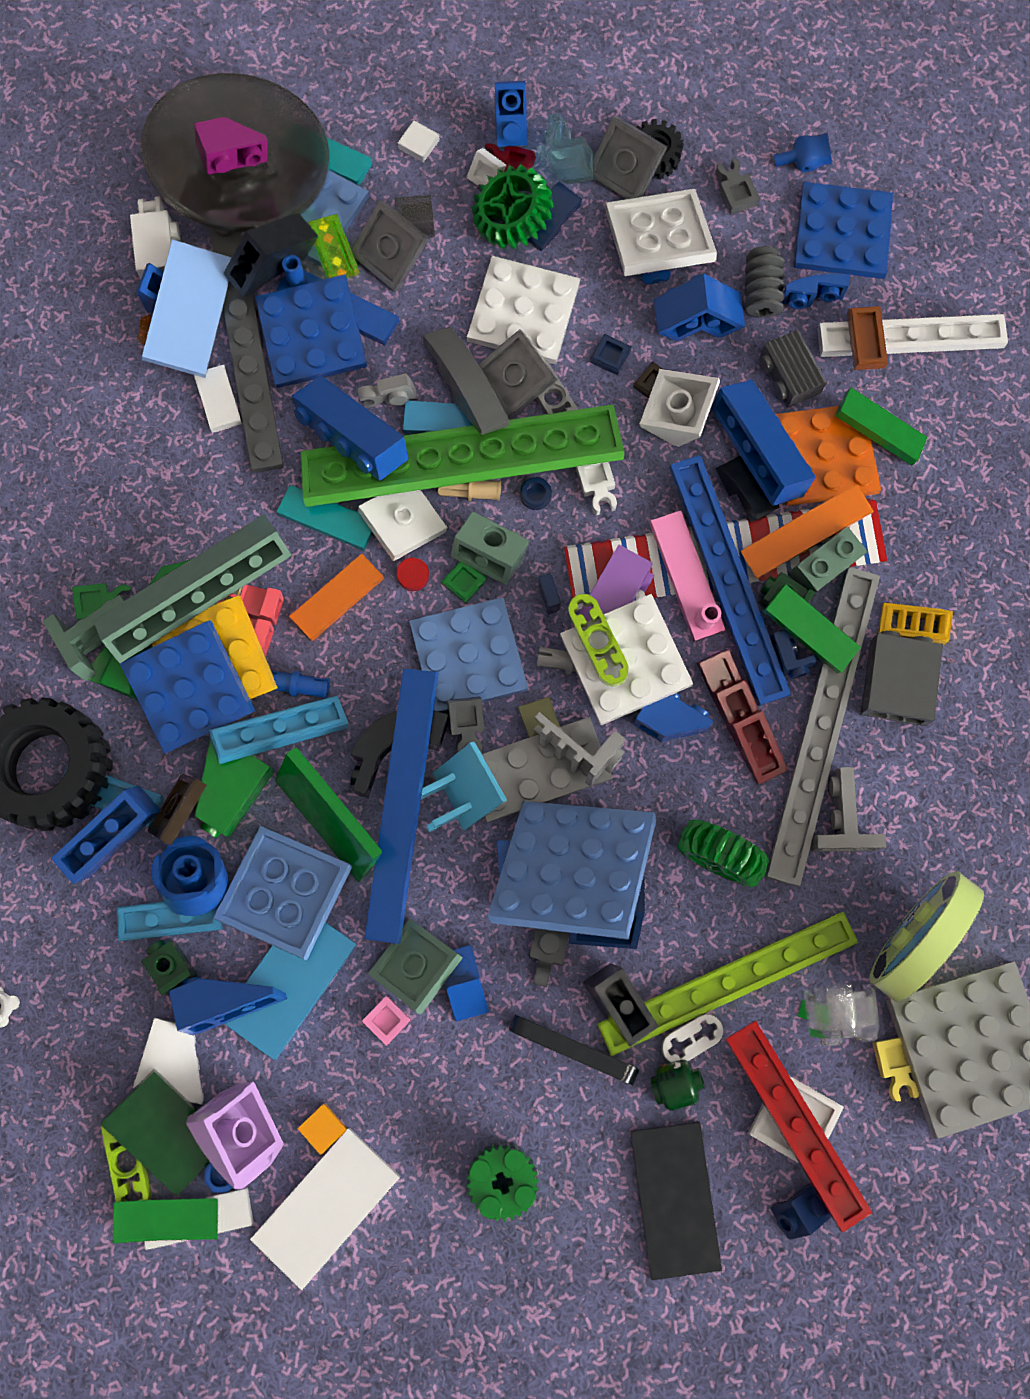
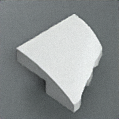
M154 1018L133 1088L155 1068L189 1102L203 1104L205 1097L204 1093H202L199 1076L200 1066L195 1050V1035L192 1036L177 1031L174 1021Z

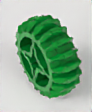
M509 164L506 172L498 168L495 177L487 175L488 183L486 185H479L481 193L473 195L476 204L471 207L474 214L473 222L479 229L480 235L487 239L491 245H498L502 249L509 245L516 250L519 242L527 246L530 237L538 240L537 231L539 229L546 230L544 221L552 219L550 210L554 208L551 199L552 192L549 186L546 185L547 182L543 176L538 175L532 168L527 170L521 164L516 170ZM519 191H528L532 194L526 195L525 193H519ZM499 219L500 221H505V224H497L493 220Z
M689 820L687 826L683 828L677 844L681 854L695 862L696 865L743 886L756 887L760 880L764 878L770 861L766 853L760 847L753 845L751 841L708 821Z

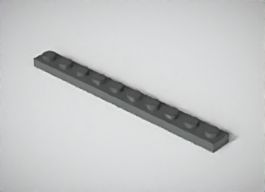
M229 186L203 191L213 252L232 258L243 237L234 188ZM229 281L223 310L251 470L254 474L284 468L253 292L248 296L242 297Z

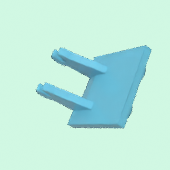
M475 742L466 745L432 773L436 782L422 788L421 795L422 800L444 789L454 807V810L436 818L431 821L432 823L426 825L429 832L456 819L464 831L507 801Z

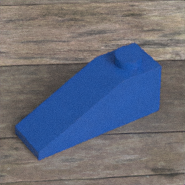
M200 977L186 979L181 983L180 987L169 991L177 1031L192 1036L287 999L285 992L274 987L201 979Z

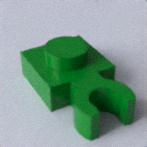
M106 583L72 587L76 619L86 618L101 608L107 601L114 599L122 592L131 591V587L120 585L113 592H108Z

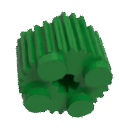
M499 1142L498 1146L492 1143L491 1148L485 1146L484 1152L479 1151L478 1157L473 1158V1164H470L467 1175L468 1195L471 1196V1203L476 1202L475 1209H479L481 1215L490 1220L495 1219V1221H498L499 1218H502L504 1222L507 1220V1217L514 1220V1215L521 1217V1211L527 1212L528 1208L532 1207L537 1197L536 1191H538L539 1179L533 1159L530 1160L528 1153L524 1155L523 1148L518 1150L516 1144L510 1147L509 1142L506 1145ZM503 1172L506 1178L512 1177L513 1182L508 1183L507 1189H501L500 1185L495 1186L493 1184V1181L497 1180L496 1174Z

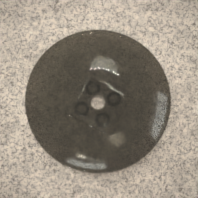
M217 73L196 77L181 83L168 91L154 105L147 116L141 136L143 164L147 176L157 193L173 209L185 217L219 230L246 232V230L296 213L302 214L317 199L328 175V141L324 129L314 112L298 96L286 88L252 75ZM226 117L265 135L267 138V162L256 166L232 169L225 173L208 175L195 145L194 123Z

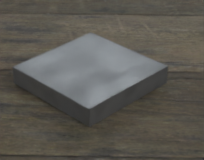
M613 116L586 174L626 199L643 197L667 146L618 116Z
M378 201L350 255L393 291H398L430 238L385 201Z
M521 329L479 363L508 419L517 415L558 380Z

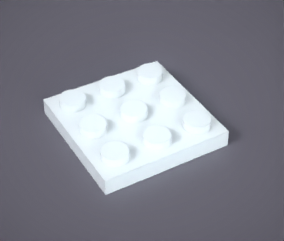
M695 189L606 203V214L624 276L716 262L717 251Z
M492 256L468 331L467 342L497 349L515 332L521 329L542 358L548 363L556 365L580 285V278Z
M652 594L604 614L629 667L626 680L619 686L610 687L601 682L575 628L560 633V637L601 726L693 685ZM590 620L587 622V627L581 628L583 631H585L589 626L593 624H600V621L597 620L595 623H592V621ZM594 632L589 636L588 641L591 647L602 649L608 644V637L603 632ZM612 649L608 654L596 657V659L600 661L603 657L605 658L608 667L604 674L606 676L612 674L615 679L619 677L618 673L622 667L612 664L610 654L615 653Z

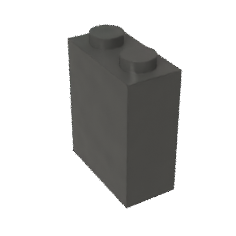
M895 631L877 633L870 640L861 715L919 726H927L935 721L943 644L934 643L933 639L923 636L913 637V639L900 637V633Z

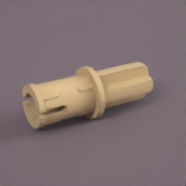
M484 480L438 487V494L440 496L468 498V501H472V498L500 501L501 480Z

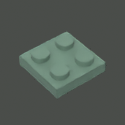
M409 918L403 926L401 944L390 943L368 975L421 1015L462 960V957Z

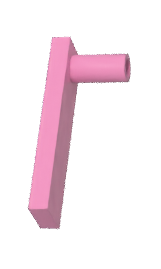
M680 510L651 520L649 523L693 642L724 632L725 627L721 619V609L716 605L682 511Z

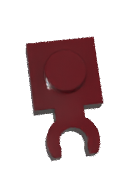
M487 143L485 145L486 151L506 164L504 172L507 171L509 164L515 170L520 164L528 170L533 167L536 161L535 152L528 149L506 146L504 151H500L495 144Z

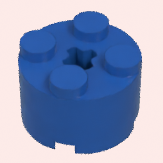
M197 836L180 837L175 839L172 845L167 844L168 848L155 857L151 869L153 883L165 904L173 913L184 916L202 915L211 910L218 909L229 887L228 871L218 850L207 843L205 839Z

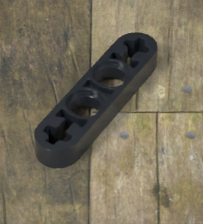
M516 1014L508 1030L632 1086L640 1070Z

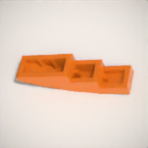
M856 484L741 550V553L756 579L812 547L826 541L847 526L853 525L874 511L860 487Z

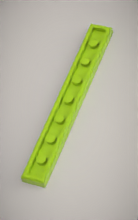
M844 911L644 1001L659 1027L633 1046L859 943ZM607 1019L596 1023L611 1056L630 1048Z

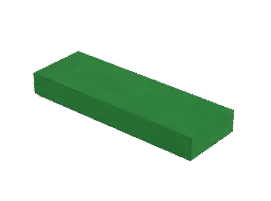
M852 387L844 393L835 414L837 418L911 466L918 462L927 436Z
M786 584L781 586L763 609L764 613L836 673H842L861 648Z

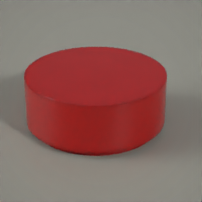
M408 558L399 564L397 579L405 590L419 591L429 581V570L421 559Z

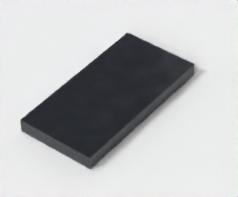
M700 1122L630 1131L651 1280L723 1271Z

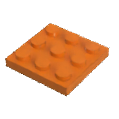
M839 406L775 414L816 477L804 497L785 502L786 506L827 501L858 484L864 496L881 492L871 439L835 416Z

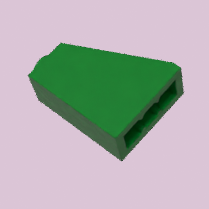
M210 740L202 782L207 786L198 799L195 814L197 818L203 821L200 828L215 838H218L220 834L229 838L275 771L253 755L219 764Z

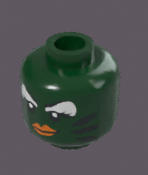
M684 1059L658 1066L655 1076L651 1077V1085L657 1104H663L670 1111L697 1104L700 1099L699 1090L705 1089L700 1069H692L691 1064Z

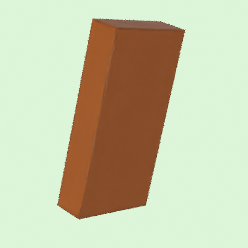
M881 307L849 308L847 318L854 370L885 369L888 365Z

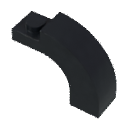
M397 711L389 713L372 723L354 745L351 756L354 760L362 762L361 767L355 766L350 785L354 786L353 791L358 796L369 799L379 766L384 757L392 750ZM433 711L429 749L440 751L449 724L447 714Z

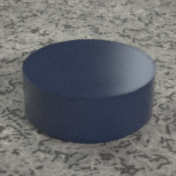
M532 477L522 484L520 499L524 506L531 510H540L550 503L552 489L546 480Z

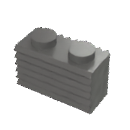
M799 330L765 343L759 361L765 374L770 373L774 381V392L779 400H784L787 407H791L822 393L827 382Z

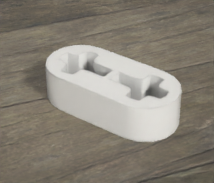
M703 1014L692 1019L664 1037L661 1043L663 1056L670 1062L681 1059L691 1060L721 1040L723 1036L722 1024L718 1018L712 1015ZM702 1021H705L706 1024L713 1023L715 1025L711 1040L706 1036L700 1037L697 1040L693 1037L694 1034L702 1029L700 1025ZM675 1038L678 1042H682L689 1038L691 1043L682 1049L684 1053L682 1057L679 1058L677 1054H669L668 1050L672 1047L670 1042L672 1039Z

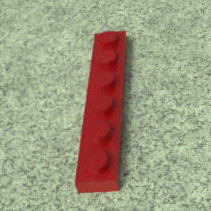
M752 1021L724 1038L838 1229L844 1232L871 1215L873 1212L758 1023Z

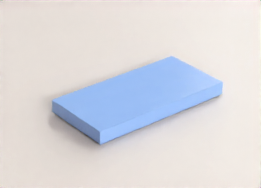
M172 240L142 354L143 361L205 378L229 280L223 273L231 257Z

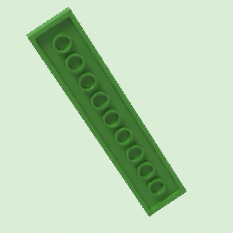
M614 404L509 420V426L483 435L473 425L405 435L404 439L409 460L380 481L370 473L366 474L361 471L356 462L349 457H343L335 446L301 451L303 500L305 506L309 507L624 460V448Z

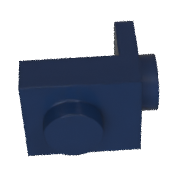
M811 1182L787 1201L775 1203L771 1207L779 1228L788 1239L810 1236L831 1218Z

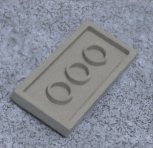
M590 717L558 727L592 756L601 747ZM539 735L483 753L484 760L507 799L506 802L485 816L486 821L490 823L520 812L523 801L547 803L590 788L585 783L587 775L580 769L574 774L570 770L572 763L563 756L559 761L555 758L556 749L548 743L543 748L539 744ZM553 735V737H554L558 742H560V739L557 738L555 735ZM569 748L570 752H572L574 755L577 754L571 748ZM604 770L591 787L612 780L611 773Z

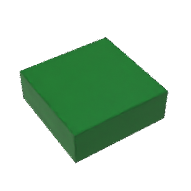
M459 561L441 581V584L466 604L487 581V578L479 571Z

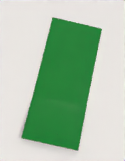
M218 1198L114 1202L113 1244L144 1241L218 1239Z

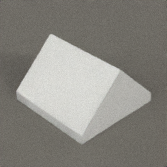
M660 369L641 418L640 426L677 447L700 438L720 383L719 378Z

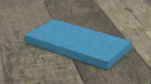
M325 922L307 961L272 946L245 984L274 987L285 992L287 999L227 1022L225 1025L274 1061L277 1060L357 944Z

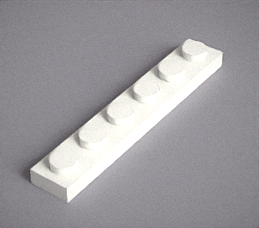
M1004 314L882 320L887 354L1004 348L1008 343ZM848 322L820 323L817 328L820 357L852 356Z

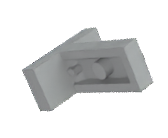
M840 767L833 772V777H830L828 782L829 795L835 797V810L831 811L830 816L832 830H837V835L814 836L811 842V851H879L886 848L885 834H858L854 767Z

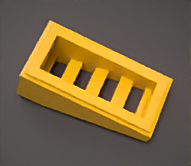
M883 603L878 633L882 631H895L900 633V637L910 639L917 636L929 637L933 639L934 643L943 644L944 646L950 638L953 611ZM893 613L899 614L897 628H891ZM907 615L912 616L910 630L905 629ZM920 618L925 619L924 631H919ZM934 621L939 622L937 633H933Z

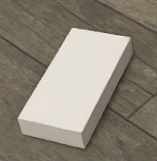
M224 365L207 369L205 378L194 375L212 433L241 425L242 420Z

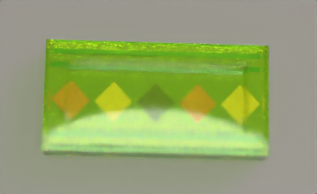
M338 214L309 221L308 224L319 236L314 245L327 279L346 274L348 279L357 276L360 272Z

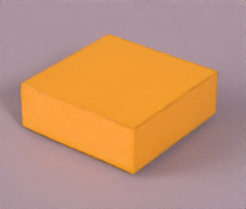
M323 1103L297 1129L316 1151L322 1155L348 1128L327 1104Z

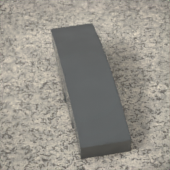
M452 327L423 334V345L437 361V372L452 389V400L477 431L483 435L509 426V419L495 391L475 358Z

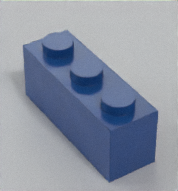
M140 786L125 789L63 846L51 860L72 884L90 878L161 812V809Z

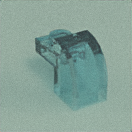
M560 113L549 115L548 129L545 130L547 144L537 147L540 160L551 174L562 183L575 184L593 180V151L582 136L571 139V128Z

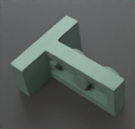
M120 595L104 603L101 608L86 618L79 620L71 628L54 614L43 620L45 627L69 669L85 682L96 675L86 654L103 643L93 620L124 602L125 599Z

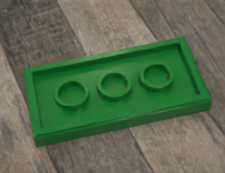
M295 747L286 753L275 781L339 860L352 866L350 873L360 882L369 874L382 854V850L299 749Z

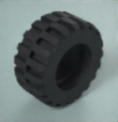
M42 697L39 702L33 698L23 699L20 702L21 707L10 704L3 708L4 714L0 717V818L33 830L36 828L42 831H52L54 826L60 828L73 825L72 819L75 817L80 820L84 819L90 814L86 808L90 804L95 805L97 801L102 800L98 793L101 787L108 788V778L105 777L106 771L113 770V760L107 757V753L111 752L109 742L102 738L103 731L89 717L71 705L62 701L58 703L52 698ZM47 735L61 737L66 742L69 751V763L65 775L51 790L38 795L27 794L19 786L16 775L17 763L21 753L31 742Z

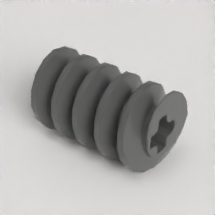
M760 246L751 249L747 253L745 260L747 263L745 268L746 298L744 302L746 313L753 317L763 318L779 315L784 310V306L781 303L784 300V294L781 291L784 289L782 279L785 276V272L782 268H784L785 261L779 256L778 249L773 246Z

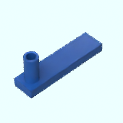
M288 255L282 261L285 275L276 290L279 291L323 279L303 270L299 257ZM351 293L360 334L385 346L400 321L399 316Z

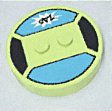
M958 871L951 872L938 881L913 906L886 942L872 967L869 977L870 983L895 1002L902 1001L916 992L935 974L961 942L981 908L984 891Z

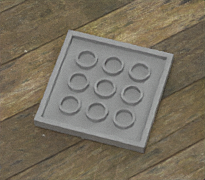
M1015 961L917 990L902 1001L886 1000L898 1038L902 1042L901 1047L907 1065H910L912 1071L910 1074L912 1080L916 1083L919 1092L918 1098L932 1138L940 1139L1030 1109V1002Z

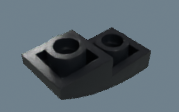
M741 456L716 468L728 496L737 494L750 522L758 520L780 508L779 504L771 505Z

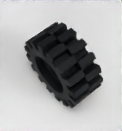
M652 119L651 125H648L646 120L642 122L641 128L638 125L636 128L667 146L666 154L663 155L654 175H658V180L664 178V173L670 176L673 173V169L676 170L678 168L683 150V140H681L680 131L675 133L676 127L673 124L668 128L666 127L667 121L662 120L661 125L657 124V119Z

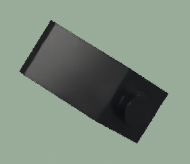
M610 963L583 982L599 1010L628 1046H633L659 1027L622 967Z

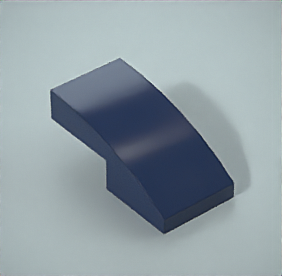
M560 181L551 188V199L554 208L550 210L552 219L544 221L546 230L539 229L537 231L538 240L532 237L528 239V242L540 251L561 231L562 224L581 207L582 198Z

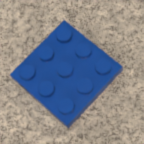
M803 182L794 268L885 279L888 267L893 192Z
M346 274L255 296L273 379L277 388L311 381L320 375L328 377L368 367Z
M211 620L120 663L164 754L208 734L211 729L225 726L255 711Z

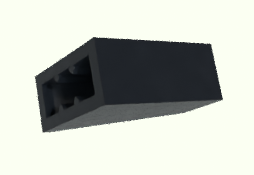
M300 213L246 230L223 274L242 297L248 296L284 272L282 261L286 256L295 255L300 260L306 258L319 236Z

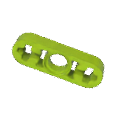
M588 594L575 596L569 604V617L599 679L603 684L610 687L621 685L628 676V663L598 602ZM583 603L585 607L591 606L592 609L589 611L592 623L599 620L600 624H593L583 631L581 627H587V622L582 614H575L578 611V604ZM594 632H603L608 637V644L602 649H595L589 644V636ZM612 649L615 651L614 654H610L612 664L622 667L618 673L619 677L615 679L612 674L607 676L604 674L608 667L605 658L603 657L600 661L596 659V657L608 654Z
M101 1126L116 1202L126 1201L125 1196L131 1193L130 1183L127 1182L122 1185L121 1179L130 1178L137 1173L140 1179L132 1181L134 1191L142 1193V1199L140 1200H151L152 1192L147 1168L136 1159V1165L131 1171L122 1170L118 1165V1157L121 1152L128 1150L124 1146H119L115 1149L114 1143L118 1141Z

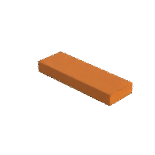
M361 553L289 617L309 640L313 642L378 585L384 577Z

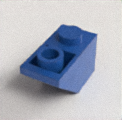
M526 80L495 82L494 103L497 147L527 145Z
M675 693L643 707L633 725L663 742L704 733L709 729L714 720L708 717L709 713L705 709L695 704L687 705L680 700L681 696Z

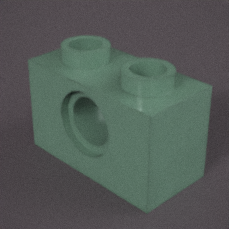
M472 511L454 538L450 557L507 586L525 557L529 540L517 532L510 531L491 519Z
M847 526L788 573L796 582L808 590L812 589L817 592L868 551Z

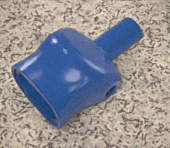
M828 132L816 136L803 135L797 137L793 150L774 154L776 167L795 162L799 171L811 172L821 166L831 165L832 158Z

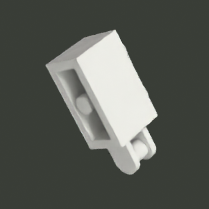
M160 196L155 197L153 201L138 199L139 214L130 215L135 267L140 279L148 263L164 272L172 240H181L178 223L172 222L168 211L163 209Z

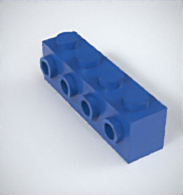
M322 375L292 395L296 408L294 414L297 420L303 426L308 425L322 441H329L334 445L343 457L351 458L364 473H370L380 481L409 460L403 435Z
M748 380L721 387L711 406V410L771 505L774 506L804 497L816 477L754 381Z

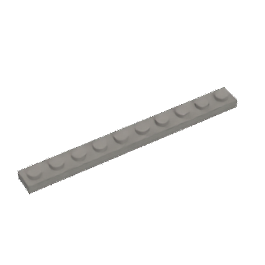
M848 567L844 575L832 623L862 648L880 576ZM861 648L842 673H836L823 661L821 663L765 878L794 887H800Z

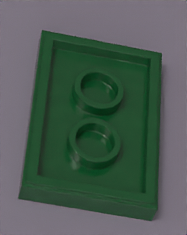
M155 1068L100 1122V1125L176 1196L210 1163L186 1124L188 1116L195 1113L197 1109Z

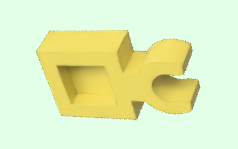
M896 1037L872 1042L881 1078L891 1077L892 1080L889 1085L890 1098L896 1102L901 1101L899 1089L903 1085L908 1088L910 1097H919L916 1083L909 1077V1073H912L910 1065H907L901 1047V1039Z

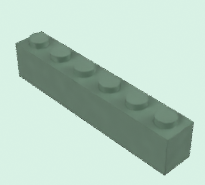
M263 514L93 620L103 644L116 660L122 663L292 555L266 515Z

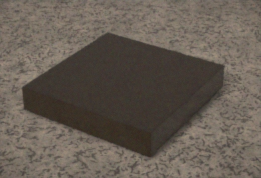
M185 774L180 775L160 808L161 812L151 823L148 832L161 841L172 845L207 785Z

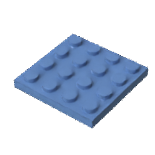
M523 801L488 913L490 922L629 939L655 829V812Z

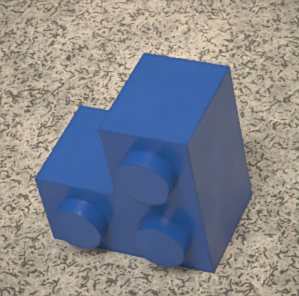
M704 273L693 276L690 281L678 287L670 288L665 294L654 299L657 331L659 334L674 341H680L700 330L720 338L745 327L741 293Z

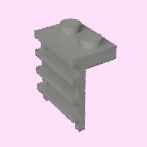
M540 712L535 716V719L544 726L542 728L537 725L533 729L540 736L539 744L543 748L548 743L556 749L555 758L559 761L563 756L572 763L570 770L574 774L579 769L587 775L585 783L590 787L604 770L611 773L625 753L622 747L626 739L617 731H614L594 756H592ZM553 735H555L557 738H559V739H560V742H558V741L553 737ZM569 748H571L577 754L574 755L572 752L569 751Z

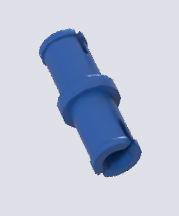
M271 670L278 687L275 691L288 692L293 697H298L301 694L322 697L323 699H326L329 694L330 678L302 675L301 671L296 670L292 673Z

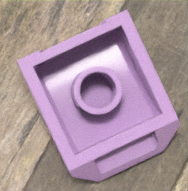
M254 1081L236 1084L218 1093L216 1097L188 1116L186 1122L205 1156L234 1189H244L273 1163L284 1144Z

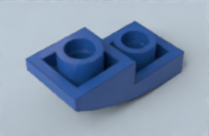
M821 274L794 280L786 284L783 292L784 300L781 303L787 304L793 309H803L811 307L815 297H820L825 302L842 300L849 287L850 275Z

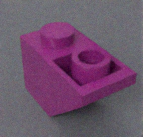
M226 117L194 123L195 145L208 175L225 173L232 169L256 166L267 162V138L265 135Z

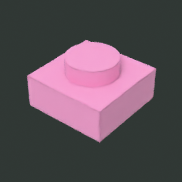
M385 996L362 1020L386 1046L411 1021L388 996Z

